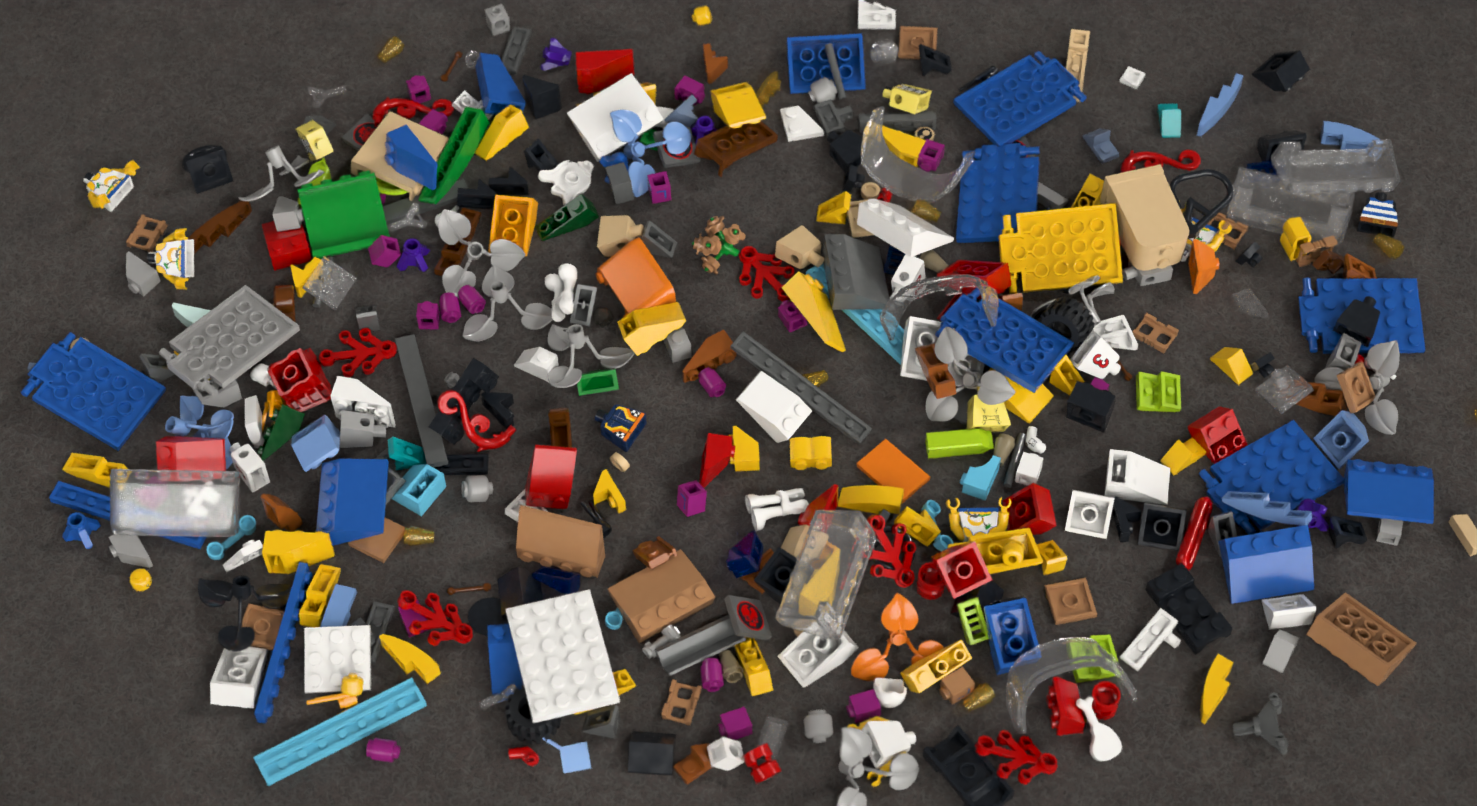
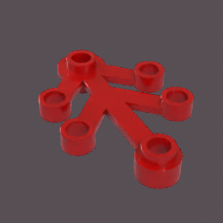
M746 246L739 253V259L743 263L742 274L739 276L740 284L747 286L751 283V276L749 274L752 265L756 269L754 287L751 289L753 298L758 299L763 296L762 284L764 278L776 290L780 301L791 300L788 295H782L785 293L782 289L785 284L781 285L772 274L783 275V277L790 279L794 276V268L791 266L778 267L782 264V260L774 261L773 259L777 258L775 254L758 253L754 247ZM760 261L771 262L774 266L763 265Z
M362 328L359 331L360 339L364 342L368 341L375 346L368 348L352 338L349 331L344 330L339 334L340 342L349 345L355 350L332 352L325 349L319 354V361L322 366L330 367L336 360L355 358L351 363H346L342 366L343 375L345 377L353 376L355 370L361 364L363 373L369 375L374 372L383 359H390L396 355L397 346L389 340L382 342L371 334L369 328ZM376 355L371 361H365L369 356Z
M880 515L869 516L866 526L875 533L885 552L864 546L860 550V556L863 559L873 558L890 562L895 569H884L882 565L874 564L870 567V574L873 577L883 576L892 578L897 586L902 588L909 587L915 579V575L910 567L913 553L916 551V544L912 541H905L902 544L903 536L907 530L906 526L902 523H896L892 526L894 540L893 545H891L883 530L885 519ZM873 520H875V526H874V527L872 526ZM899 526L901 527L900 533L897 531ZM908 544L911 546L909 551L907 550ZM901 548L905 553L902 563L899 560ZM867 549L869 550L868 556L865 554ZM877 567L879 568L878 574L875 572Z
M406 590L400 594L398 605L402 610L411 609L429 619L427 621L413 620L409 626V631L412 634L418 635L422 630L444 628L448 631L440 633L432 631L427 638L429 644L437 646L440 641L453 639L462 644L471 641L473 637L472 628L468 624L461 622L456 605L447 604L443 611L439 603V596L435 593H429L425 603L427 606L432 607L434 611L432 612L416 603L417 598L413 592ZM446 617L451 618L452 623L447 621Z
M1001 730L997 736V741L1001 745H1008L1011 750L995 746L993 739L988 736H980L975 744L976 752L981 756L991 753L1013 759L1008 763L999 765L996 773L1003 779L1008 778L1013 770L1025 764L1034 766L1028 770L1022 769L1017 779L1022 784H1029L1032 777L1041 772L1053 774L1057 769L1056 757L1050 753L1042 754L1027 736H1021L1017 743L1008 731ZM1025 751H1029L1033 756L1028 755Z

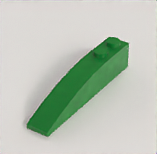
M465 107L437 161L436 189L431 190L424 187L418 198L419 202L436 205L461 176L490 124L482 109Z

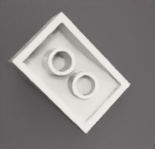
M762 371L755 376L736 399L777 443L788 440L812 412L799 396Z
M823 612L778 655V658L800 685L805 688L844 663L859 647L832 616Z
M249 647L243 651L234 652L224 648L210 682L211 704L254 708L260 691L268 649Z

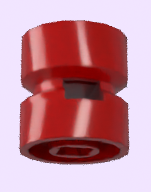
M934 562L923 564L918 571V593L921 597L928 600L941 597L945 584L939 576Z
M1108 681L1099 682L1092 690V709L1099 720L1110 719L1117 711L1121 693L1114 683Z
M768 743L742 756L747 767L752 768L751 775L756 784L782 771L777 761L771 758L773 753ZM763 758L765 763L758 766L756 761Z

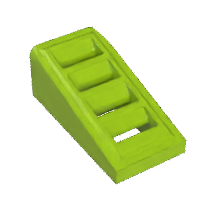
M978 597L957 604L967 644L973 645L989 639L987 625ZM974 605L975 609L965 612L964 608ZM976 613L977 617L967 620L966 616ZM978 621V625L969 626V624ZM980 629V633L972 635V631Z

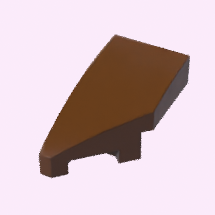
M1324 250L1312 265L1317 270L1326 271L1328 269L1334 274L1344 265V257L1332 251Z

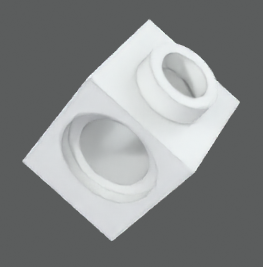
M1023 452L1016 472L1015 482L1027 486L1032 483L1036 484L1042 469L1043 457H1039L1034 453Z
M722 737L707 746L712 767L728 771L744 762L741 742Z

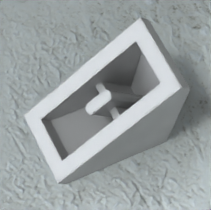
M1279 629L1272 640L1263 665L1283 673L1300 638Z

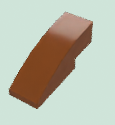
M935 344L915 348L923 373L936 399L955 395V380L948 371V364L941 362L937 358L934 350Z
M1286 380L1280 394V398L1332 416H1337L1342 410L1346 411L1348 407L1341 390L1326 389L1325 384Z
M271 494L261 495L267 518L281 530L285 528L288 532H294L303 524L301 517L280 498Z

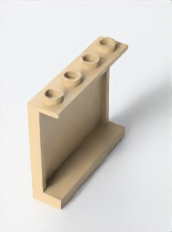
M390 111L351 160V173L356 176L361 171L375 173L377 178L408 191L409 200L412 201L416 195H420L424 185L396 172L391 165L389 166L386 163V133L407 124L436 162L439 160L449 138Z

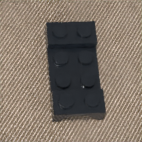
M475 358L471 360L453 388L464 399L468 414L472 404L479 399L481 390L489 393L490 390L495 388L499 378L488 366ZM451 398L448 400L447 406L449 408L457 407V412L448 415L439 410L429 428L455 445L462 439L464 429L463 425L460 424L462 419L458 400Z
M1181 563L1147 582L1145 590L1159 608L1178 621L1174 628L1196 655L1207 644L1219 637L1227 638L1230 636L1233 628L1221 612L1216 613L1195 586L1193 576Z
M959 725L952 730L946 739L934 747H925L923 749L924 759L936 773L938 771L962 798L964 806H1002L1013 798L1014 790L1005 779L997 775V770L985 756H981L976 752L975 744Z

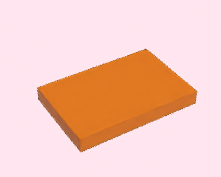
M887 439L883 440L857 462V467L878 486L904 488L902 503L930 480V476Z

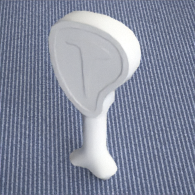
M1088 696L1085 700L1078 699L1076 706L1084 711L1091 726L1090 754L1093 759L1107 761L1117 756L1122 749L1121 741L1110 727L1098 722L1092 709L1093 697Z

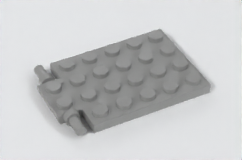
M245 285L169 341L170 347L179 355L171 354L165 348L159 351V355L167 360V368L194 390L199 388L215 397L218 394V390L211 385L208 379H212L224 389L300 331L297 323Z

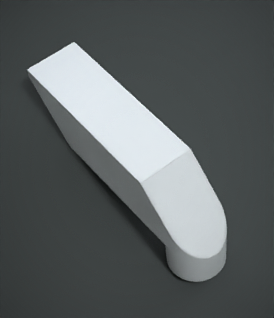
M255 395L245 398V427L250 441L255 448H258L260 445L263 446L265 440L262 436V411Z

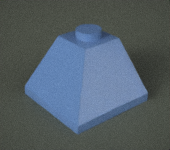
M1343 410L1313 438L1338 469L1342 468L1347 463V459L1350 460L1369 441L1366 427L1354 413L1350 414L1349 411Z

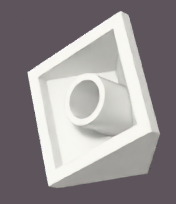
M1073 490L1065 531L1107 539L1114 498Z
M1303 594L1262 600L1269 630L1312 624L1316 606Z

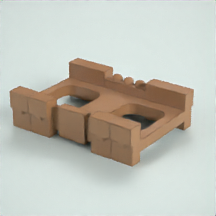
M1219 212L1208 225H1211L1214 220L1219 222L1225 220L1223 230L1227 229L1230 224L1232 229L1240 231L1241 234L1238 239L1224 234L1225 238L1222 241L1225 245L1235 249L1243 235L1248 231V226L1240 222L1235 223L1234 220L1227 219L1226 215Z
M142 214L136 228L126 241L127 247L131 248L132 246L146 250L148 253L153 252L160 234L163 235L167 228L166 222L164 220L159 221L148 218ZM147 222L158 224L154 231L144 229ZM139 237L149 239L145 246L135 244Z
M1334 235L1325 237L1322 240L1316 241V243L1313 242V244L1311 242L1300 244L1299 255L1296 258L1299 267L1315 262L1323 252L1320 251L1322 247H1329L1327 250L1333 251L1334 245L1338 244Z
M1146 313L1144 319L1132 333L1136 339L1144 341L1147 345L1154 346L1156 350L1165 353L1177 337L1179 330L1169 324L1166 327L1165 324L1157 322L1156 317ZM1147 324L1152 327V332L1149 335L1140 332L1139 329L1142 325ZM1160 334H1165L1171 338L1166 345L1156 340Z
M672 679L669 689L670 695L661 713L662 719L690 725L702 686L693 687L677 683V680ZM680 688L693 691L689 700L677 697ZM674 707L687 710L683 719L671 716Z

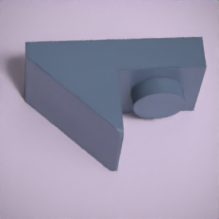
M693 94L664 119L666 123L679 122L685 127H690L697 122L698 118L691 111L694 109L692 105L697 101Z
M1097 129L1083 135L1084 140L1102 164L1119 157V152L1109 140L1111 131L1107 129Z

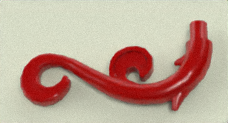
M387 97L375 107L372 119L374 120V125L378 127L389 109L398 107L397 115L406 119L413 118L416 110L428 114L432 109L413 100L403 98L390 99ZM439 99L432 105L434 110L439 107L445 108L446 110L439 111V113L442 112L447 117L452 115L454 107L451 106L453 103L447 99Z
M1131 150L1128 157L1122 162L1121 173L1134 170L1136 166L1133 165L1143 160H1147L1144 168L1159 164L1163 168V163L1179 169L1191 171L1199 167L1201 158L1193 150L1181 152L1178 161L1155 152L1144 151L1134 153ZM1184 158H1189L1192 160V163L1190 164H1182L1180 162H1182Z
M454 390L445 391L439 396L437 406L442 413L448 415L457 412V407L449 408L447 406L448 400L451 398L458 400L463 429L471 442L479 446L477 452L504 446L511 440L510 437L516 431L510 425L504 432L493 434V438H483L475 432V427L479 425L477 430L480 433L487 431L490 421L486 416L476 414L469 419L464 399Z

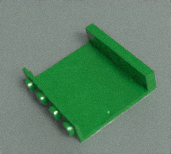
M363 171L357 177L351 178V175L339 177L340 180L332 182V179L320 181V185L313 186L312 183L301 185V189H298L313 258L321 259L327 256L366 249L381 235L390 237L375 173Z

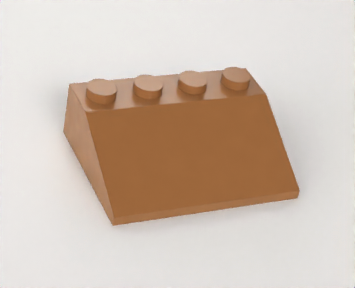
M520 505L516 542L517 556L525 562H539L544 567L554 566L564 572L574 571L584 577H598L605 559L602 525Z
M681 549L676 551L677 556H669L668 561L653 569L647 567L607 588L638 643L660 633L670 624L674 625L714 602L715 596L707 582Z
M1344 593L1317 615L1307 632V635L1314 642L1321 644L1332 655L1343 660L1350 668L1358 671L1369 682L1377 686L1389 677L1417 644L1347 593Z

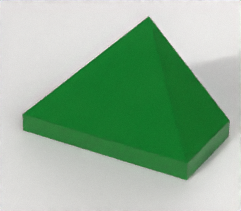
M601 369L583 373L581 380L577 383L579 396L619 390L616 369Z

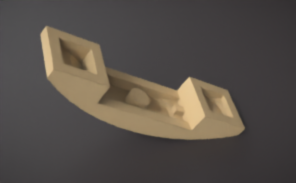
M1071 29L1066 69L1079 81L1078 86L1082 92L1090 31ZM1073 96L1076 99V102H1081L1078 98Z

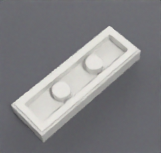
M1160 608L1120 656V659L1138 671L1173 630L1178 621Z

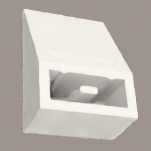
M337 376L331 393V400L337 418L341 420V410L373 414L374 424L386 425V428L395 427L392 407L388 401L358 379Z
M1110 449L1104 496H1117L1122 500L1167 505L1170 468L1130 451Z

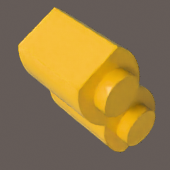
M1292 217L1286 220L1283 226L1284 232L1280 237V243L1290 261L1298 258L1300 244L1311 241V235L1301 217Z
M831 437L791 438V468L805 470L809 467H816L822 470L831 467Z

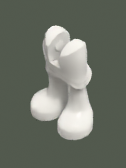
M562 264L558 268V275L549 274L545 277L546 288L554 292V299L551 301L552 319L556 322L562 321L565 318V314L570 315L573 313V300L575 297L573 290L577 281V269L571 264Z
M803 488L787 491L779 490L774 495H746L745 503L749 514H751L755 531L762 530L766 520L770 518L805 512L809 503L803 499L805 496ZM780 503V506L761 508L767 505Z

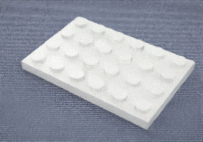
M590 589L506 609L533 723L620 703Z

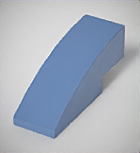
M1324 121L1321 129V144L1340 145L1341 152L1377 155L1380 153L1382 140L1361 129L1330 121Z

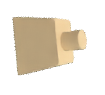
M627 215L602 216L597 247L604 257L613 256L627 243L635 239V237L642 236L644 227L642 224L635 225L630 216Z
M800 226L776 242L775 257L799 269H803L811 263L816 267H820L824 262V257L820 255L821 242L804 226Z

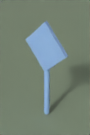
M551 739L546 741L560 750L563 773L591 769L587 741L563 747Z

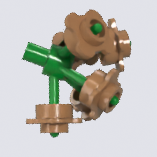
M724 216L710 218L705 228L708 236L701 237V234H699V238H695L692 242L693 249L697 250V255L698 252H701L708 256L707 258H701L703 260L702 267L708 273L713 272L716 275L718 274L717 269L720 267L718 259L723 254H731L736 257L739 250L734 248L733 245L737 244L740 240H744L746 237L737 224H732L730 228H724L725 225L722 221Z

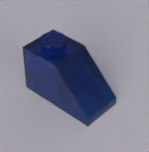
M755 530L747 534L729 551V556L726 560L727 567L734 573L736 578L757 572L760 569L764 546Z

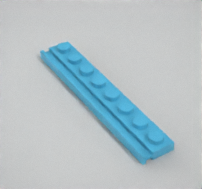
M824 264L807 270L806 274H809L814 280L818 279L824 285L823 290L830 299ZM883 309L842 310L901 365L904 329Z
M410 678L255 756L254 760L267 785L270 786L426 707L427 704L413 678Z

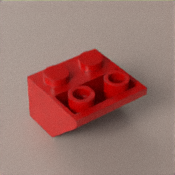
M1219 406L1187 426L1191 437L1206 451L1205 455L1213 464L1247 445L1234 411L1230 408Z
M1053 677L1052 685L1048 686L1049 696L1046 697L1047 707L1052 709V715H1050L1051 728L1056 729L1057 736L1083 733L1085 725L1081 708L1076 706L1077 700L1080 699L1077 684L1059 677Z

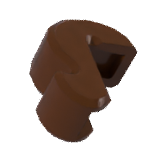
M275 285L274 307L296 323L294 286Z
M567 407L550 409L548 416L551 446L572 448L569 409Z

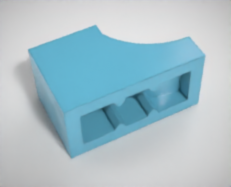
M993 455L990 461L983 466H970L968 472L963 473L960 484L963 485L962 493L986 501L999 471L1001 458Z

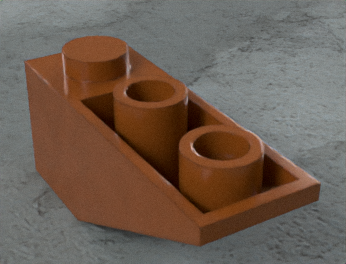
M725 330L705 339L682 371L684 383L697 380L699 373L707 367L715 370L718 366L724 363L728 364L737 357L736 352L730 348L733 341Z

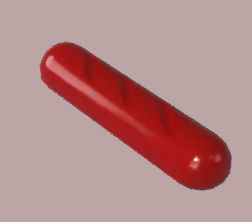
M1201 497L1196 501L1176 557L1177 566L1182 563L1187 570L1193 567L1212 513L1213 505L1209 497Z

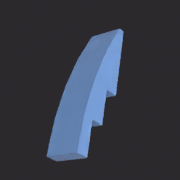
M1236 73L1231 87L1223 85L1218 98L1210 96L1199 124L1198 136H1202L1212 128L1227 112L1241 88L1243 75Z
M1228 491L1222 497L1223 503L1262 519L1300 526L1308 525L1312 520V511L1291 510L1290 502L1270 501L1269 493Z
M339 584L335 585L320 627L347 626L351 616L350 609L357 594L355 588Z

